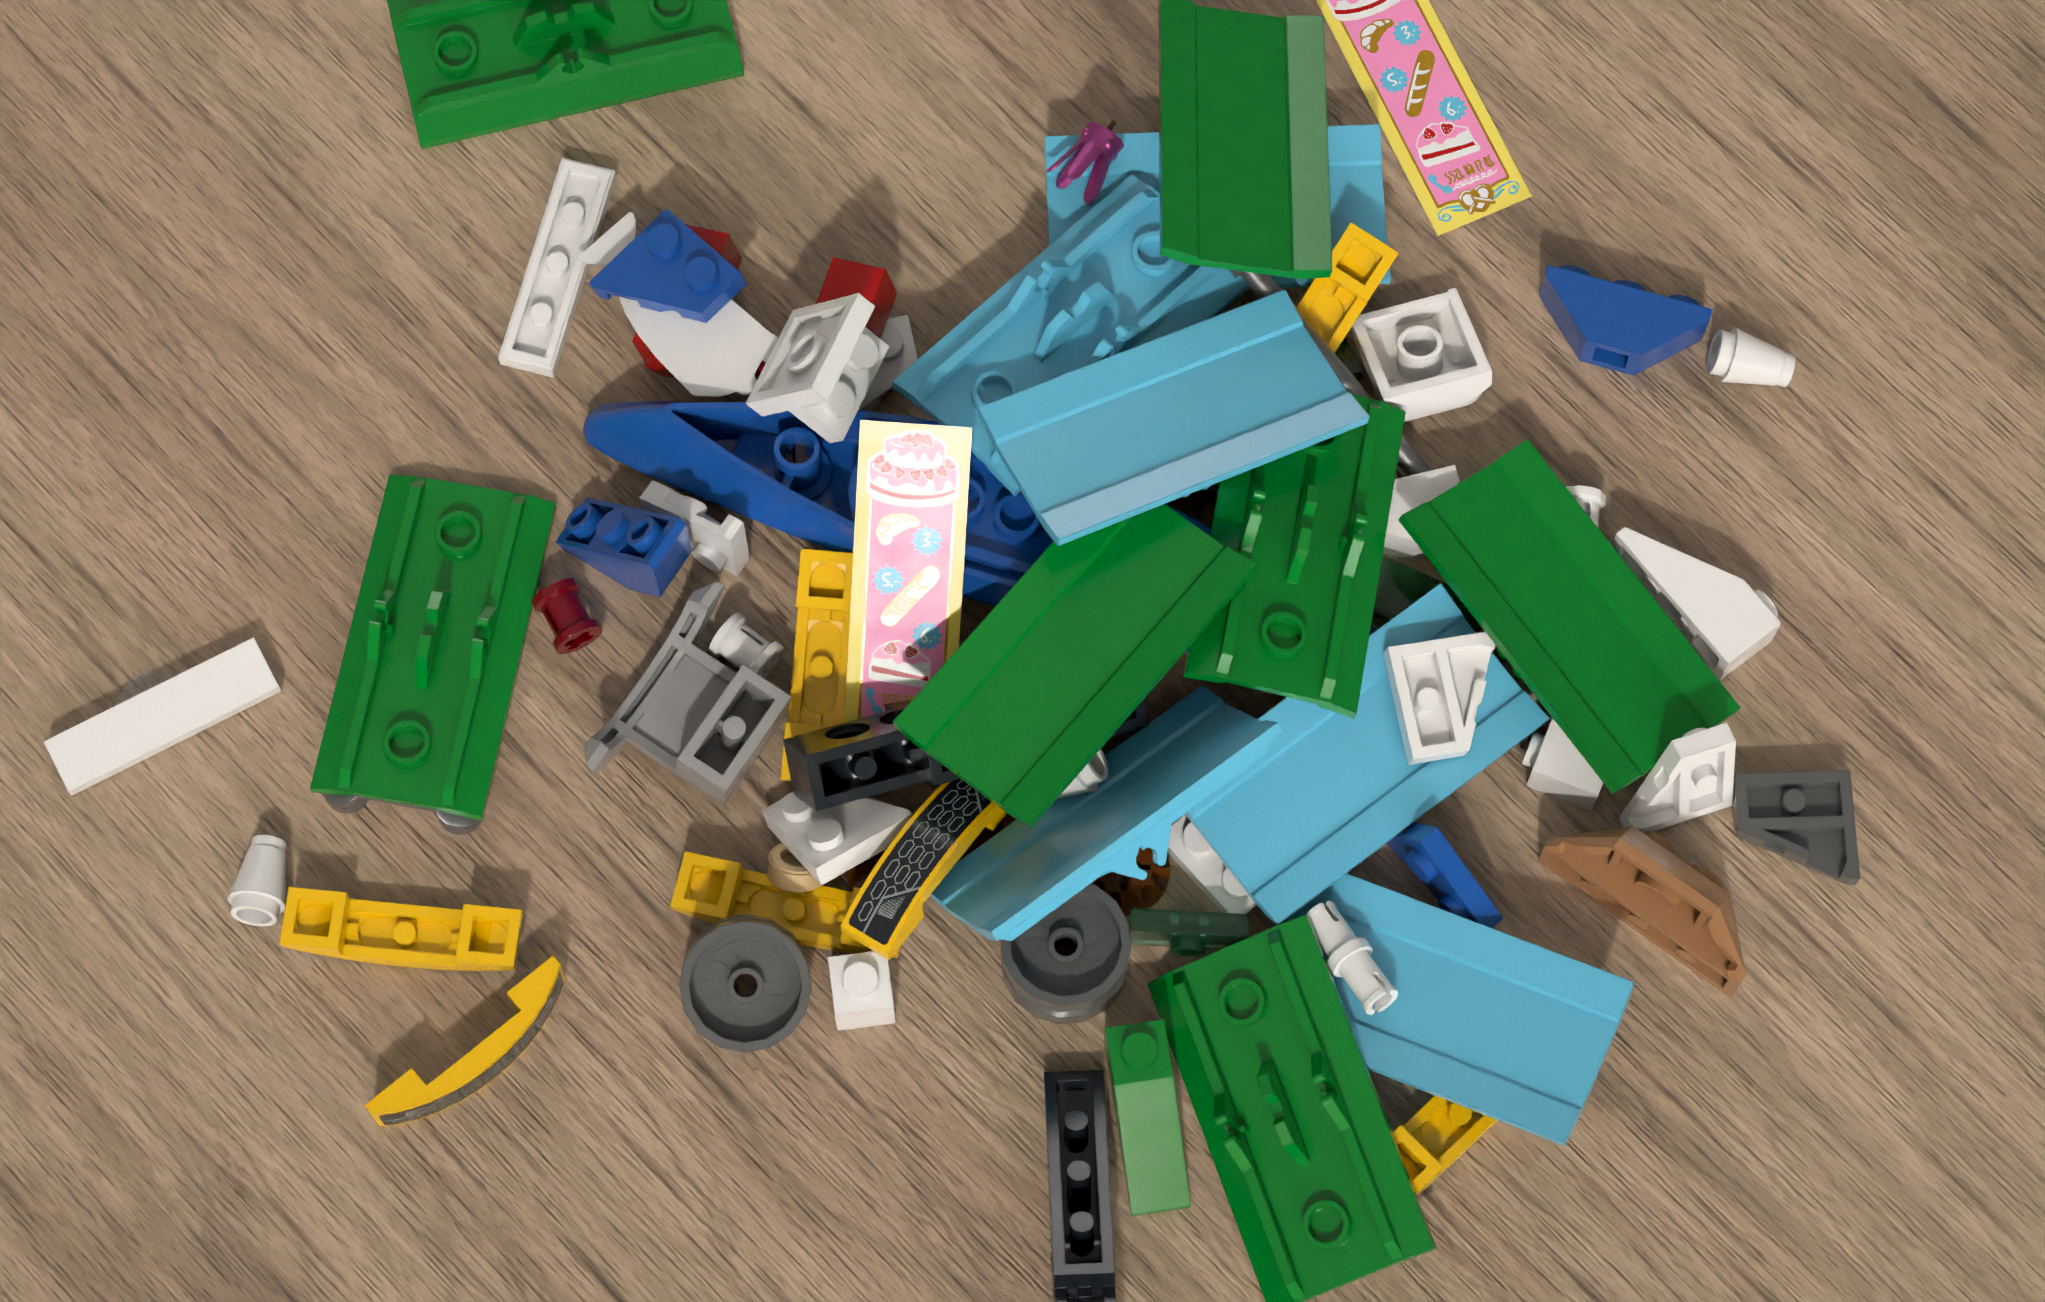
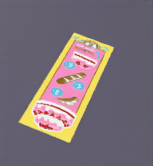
M1315 0L1437 236L1532 197L1429 0Z
M860 420L844 723L885 712L884 704L914 699L959 648L972 427Z

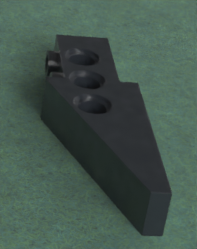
M1145 698L1112 736L1149 726ZM912 700L884 704L885 712L783 739L793 794L815 811L923 781L937 786L961 778L916 746L894 727L893 721Z
M1103 1070L1044 1072L1053 1302H1116Z

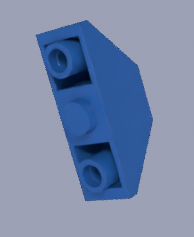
M1548 265L1539 294L1541 301L1579 361L1633 376L1701 341L1713 310L1700 306L1697 300L1688 296L1670 295L1666 297L1647 292L1643 286L1636 282L1628 280L1610 282L1592 277L1585 269L1572 265H1563L1559 268Z
M589 497L570 513L566 520V528L555 542L566 552L629 590L657 597L662 596L692 552L687 524L679 517Z

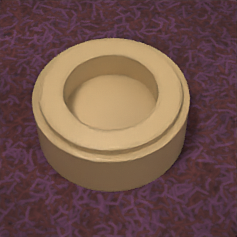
M783 843L772 848L768 856L767 875L773 885L790 892H807L821 886Z

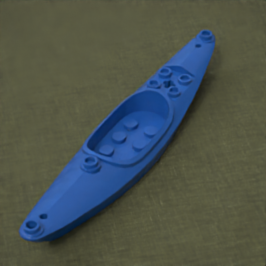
M647 401L612 403L598 407L591 411L585 419L583 434L590 446L641 473L834 552L853 553L860 420L929 425L940 424L937 421L912 416L858 410L844 440L829 443L789 411L762 417L749 407L746 402ZM971 452L962 597L996 606L1054 540L1041 525L1023 493L1019 492L1014 496L988 470L987 466ZM1165 503V505L1209 535V527ZM1371 626L1370 635L1377 631L1373 626Z

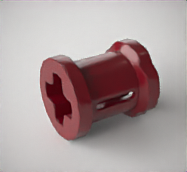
M574 578L563 579L539 591L531 601L534 609L538 613H543L555 636L553 646L558 654L571 653L587 646L596 640L603 631L599 621L591 619L578 595L581 588Z

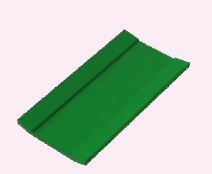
M387 0L421 149L744 76V69L726 0Z
M1158 0L1160 255L1185 264L1295 279L1330 277L1332 273L1324 16L1286 15L1282 18L1198 6L1195 2L1189 0Z
M1352 394L1369 415L1367 424L1218 483L1209 535L1222 545L1230 547L1255 562L1257 570L1188 648L1183 678L1216 683L1227 682L1314 703L1321 708L1355 718L1406 411L1379 400Z
M1528 439L1499 457L1492 464L1429 502H1425L1402 514L1398 519L1497 646L1499 657L1508 660L1514 668L1512 669L1513 675L1523 679L1612 795L1650 772L1672 740L1681 738L1685 733L1696 728L1708 729L1718 726L1741 708Z
M389 475L310 786L311 792L372 798L442 810L445 813L483 821L533 610L531 601L537 593L557 508L555 502L527 494L419 476Z
M1165 504L1060 546L1053 541L893 721L894 727L916 746L1002 810L1032 828L1257 570V564L1230 547L1222 545Z
M1308 915L1276 925L1172 970L1147 983L1160 1019L1165 1021L1167 1038L1266 1302H1306L1392 1265L1437 1249Z

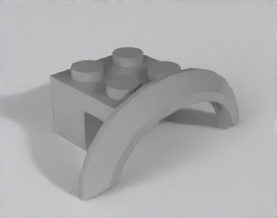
M715 582L692 593L674 628L638 683L610 720L588 740L584 747L587 767L591 773L595 775L600 772L621 750L625 743L628 742L724 806L789 713L791 696L746 666L742 665L736 673L695 646L696 641L717 606L724 584Z

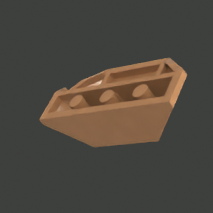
M1634 826L1555 836L1548 840L1538 859L1540 864L1731 998L1746 976L1731 895L1721 888L1723 883L1713 872L1701 865L1689 866L1673 854L1674 848L1666 839L1649 830L1642 833Z

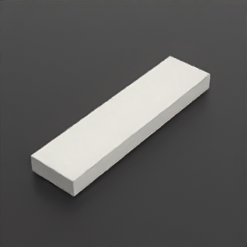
M562 157L498 356L500 365L552 378L555 377L590 264L578 261L577 256L599 237L617 180L615 170Z
M253 637L43 742L68 792L73 796L281 692V689Z

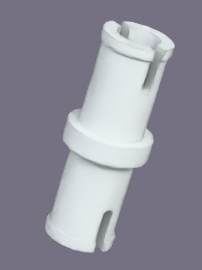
M1329 900L1326 901L1325 905L1319 903L1314 906L1306 915L1310 917L1321 948L1329 958L1327 964L1330 971L1335 977H1343L1363 1005L1366 1014L1373 1015L1375 1011L1379 1013L1388 1008L1398 997V991L1395 986L1391 985L1371 957L1373 949L1366 938H1358L1338 911L1334 901Z

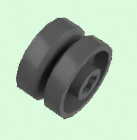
M1089 884L1013 941L1001 940L1003 980L1014 1001L1036 1018L1056 1024L1085 1022L1106 1011L1123 990L1131 955L1129 923L1117 901L1097 885ZM1060 947H1072L1073 954L1069 956L1060 955Z
M747 913L721 918L700 931L686 951L679 984L684 1012L696 1031L720 1048L744 1053L770 1048L791 1035L806 1014L812 989L806 954L794 935L773 919ZM750 974L756 979L757 985H753L752 994H739V987L737 984H734L735 979L739 975Z

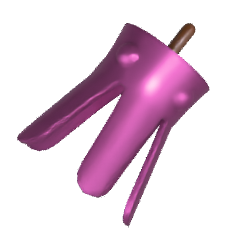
M1112 120L1107 128L1094 122H1087L1078 142L1046 170L1047 172L1053 171L1077 150L1056 180V187L1063 189L1073 180L1078 179L1095 160L1083 197L1087 205H1090L1094 198L1098 199L1111 162L1117 159L1118 153L1124 148L1123 141L1112 132L1116 125L1115 120Z

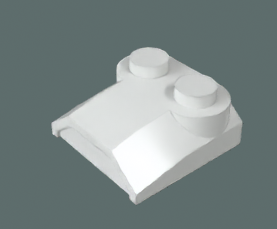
M1456 288L1448 289V292L1361 314L1351 327L1356 345L1373 387L1374 399L1406 411L1404 421L1472 404L1481 396L1482 392L1492 385V369Z

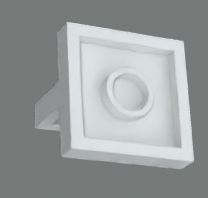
M857 293L793 310L746 404L762 417L789 411L829 443L843 441L890 347L865 327L875 306Z

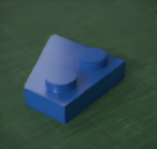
M667 208L589 282L594 293L600 298L610 300L611 295L631 299L638 301L641 308L658 312L675 311L683 318L707 323L747 285L743 275Z
M1414 822L1386 843L1439 900L1437 904L1440 909L1493 928L1503 919L1438 827Z

